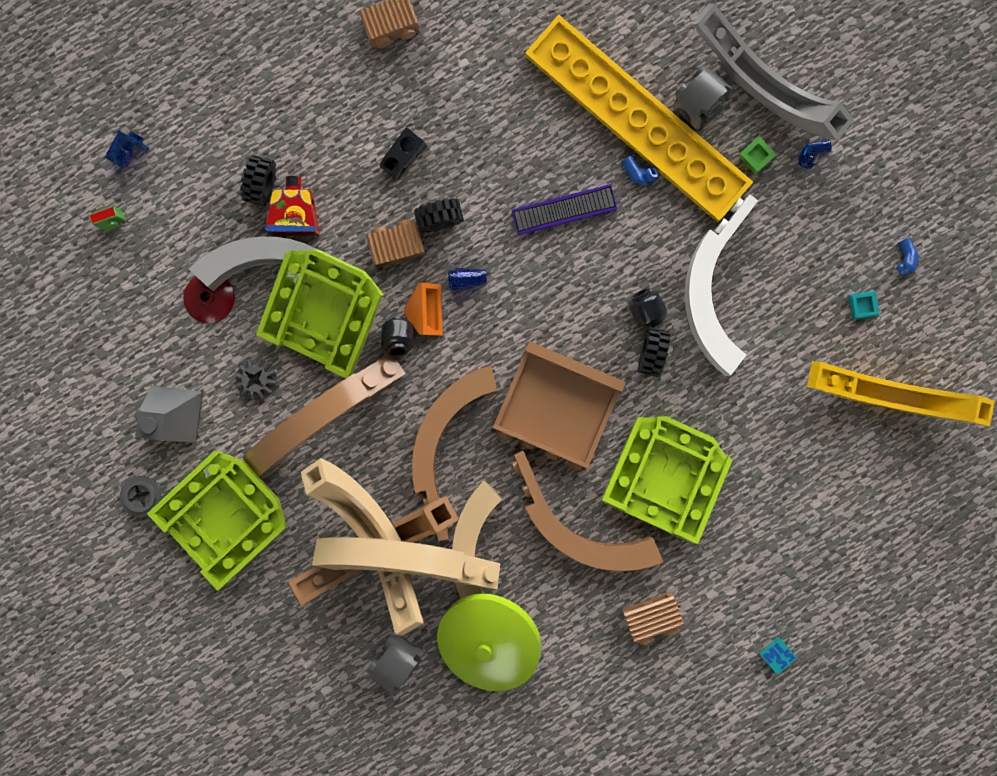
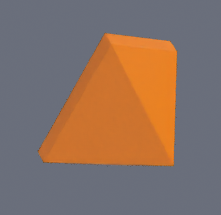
M418 283L404 308V314L420 335H443L441 284Z

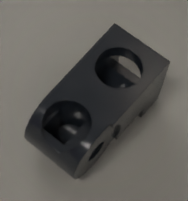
M406 127L382 159L380 168L392 178L398 180L408 169L409 165L425 150L427 144Z

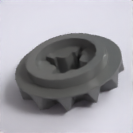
M261 359L248 360L239 366L235 374L236 387L242 396L251 400H261L268 397L276 387L277 376L274 368L268 362ZM247 373L253 375L261 373L259 380L261 381V384L264 386L262 387L261 385L253 384L249 387L252 379L249 377L250 375H248Z
M145 475L130 478L124 483L120 491V502L123 509L135 517L148 516L147 513L163 499L161 487L158 486L155 479ZM139 489L142 492H150L145 497V503L142 500H132L139 494Z

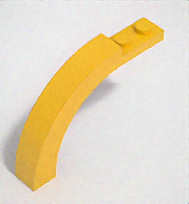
M812 361L807 383L808 388L856 402L990 427L995 400L978 395L948 392L893 382L818 361Z

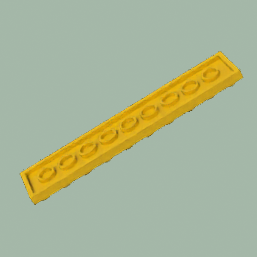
M560 15L552 21L525 52V57L717 223L753 183L751 179Z

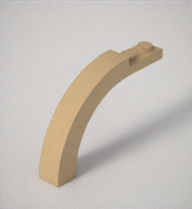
M320 458L301 471L306 495L332 508L350 525L359 538L401 541L393 525L379 505L360 484L343 470ZM378 571L395 634L403 636L424 624L411 579L416 575Z
M485 480L478 485L467 500L459 517L453 539L452 550L465 552V555L475 557L476 543L481 527L490 512L502 500V497ZM455 582L460 598L473 594H484L482 588Z
M353 537L317 539L312 563L313 566L332 570H377L420 575L488 590L498 589L500 563L465 555V552L410 542Z

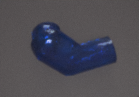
M827 139L807 143L798 156L799 166L805 169L812 168L815 165L814 161L818 154L831 152V141Z

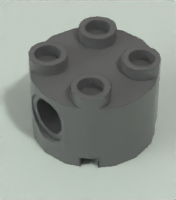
M705 65L697 70L693 76V81L689 85L685 83L675 93L677 100L673 105L675 111L696 130H699L700 127L704 128L724 108L722 106L723 99L728 102L733 94V88Z
M393 634L382 647V650L385 651L383 656L375 658L366 672L370 674L369 678L381 685L393 696H396L401 686L406 683L420 662L425 651L408 641L405 637Z

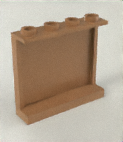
M529 341L493 425V428L497 429L495 435L509 441L511 436L521 440L519 445L533 451L535 446L545 450L544 456L556 461L559 456L569 460L567 465L579 471L583 467L589 469L591 466L589 464L619 393L623 391L626 382Z

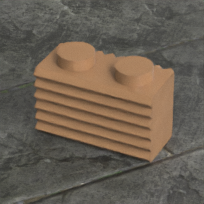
M410 0L384 1L359 11L372 48L376 46L377 48L388 47L393 40L398 38L407 40L414 37L417 31H420Z
M411 220L400 221L396 223V227L391 229L378 227L371 230L372 234L366 235L376 268L426 255L417 223H411Z
M670 592L622 609L634 643L639 642L640 645L653 642L655 640L654 636L663 633L665 636L676 634L679 632V627L684 626L675 598Z

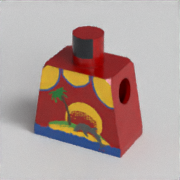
M286 176V190H273L266 223V232L271 236H320L314 196L310 190H301L300 176Z

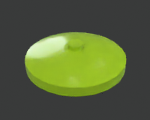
M473 594L457 600L445 612L438 627V648L444 662L457 677L476 688L488 691H506L519 687L533 675L541 657V638L534 621L517 604L497 595Z

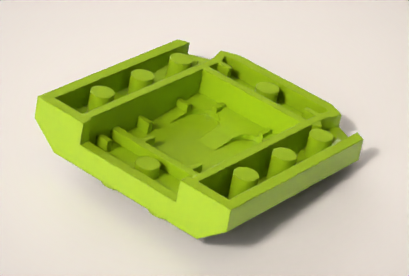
M321 250L286 251L256 335L278 346L285 345L324 364L325 369L348 378L353 374L384 294L365 271Z
M667 416L637 417L600 501L682 540L698 544L733 460L725 455L713 437Z
M213 451L147 513L164 533L169 532L202 568L201 574L217 591L224 587L287 528L279 498L245 461L220 451Z

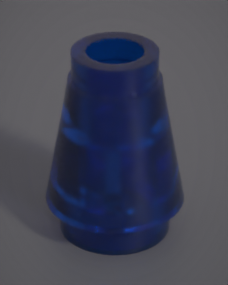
M454 267V270H448L450 291L456 290L459 293L486 285L485 269Z

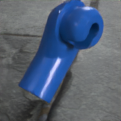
M629 156L621 162L629 178L634 183L651 185L658 178V172L655 168H639L633 156Z
M908 237L898 242L904 255V262L897 265V270L901 276H906L909 273L913 274L917 269L919 259L918 252L912 240Z

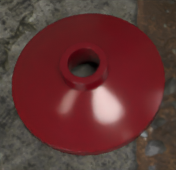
M195 276L187 284L183 300L187 312L195 320L202 323H216L223 320L231 312L234 306L235 294L228 280H225L212 291ZM206 292L210 293L208 301L203 300V295Z

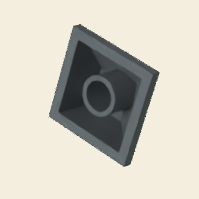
M151 385L138 411L135 437L196 443L203 392Z

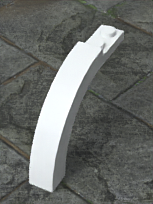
M748 195L744 200L739 198L730 209L733 215L728 221L724 218L715 229V232L718 234L714 233L711 229L705 233L692 256L685 282V306L692 334L706 358L724 376H731L747 354L741 351L728 338L716 317L711 294L712 275L717 258L724 245L758 200L752 195Z

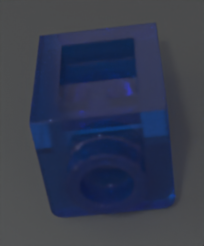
M118 131L104 158L122 168L124 163L127 164L131 160L134 146L148 153L150 148L143 144L145 139L131 131L128 135Z

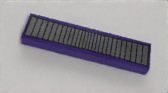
M609 184L512 209V215L519 236L616 211L617 205L612 186Z

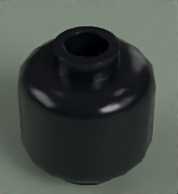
M649 288L633 294L628 305L638 326H648V328L660 325L663 322L662 318L667 312L657 291H650Z
M396 316L382 325L381 346L389 355L401 357L414 348L415 330L411 322L403 317Z

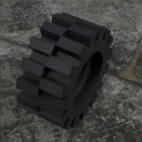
M255 155L250 156L249 161L246 163V169L244 168L243 170L244 177L241 178L242 185L240 186V191L242 192L240 195L242 201L263 207L269 203L277 172L274 160Z
M447 198L442 201L436 200L433 203L429 202L414 210L417 227L421 233L447 229L464 221L459 199L455 198L449 200Z
M648 328L642 344L638 373L655 377L661 376L670 346L671 334L669 331Z

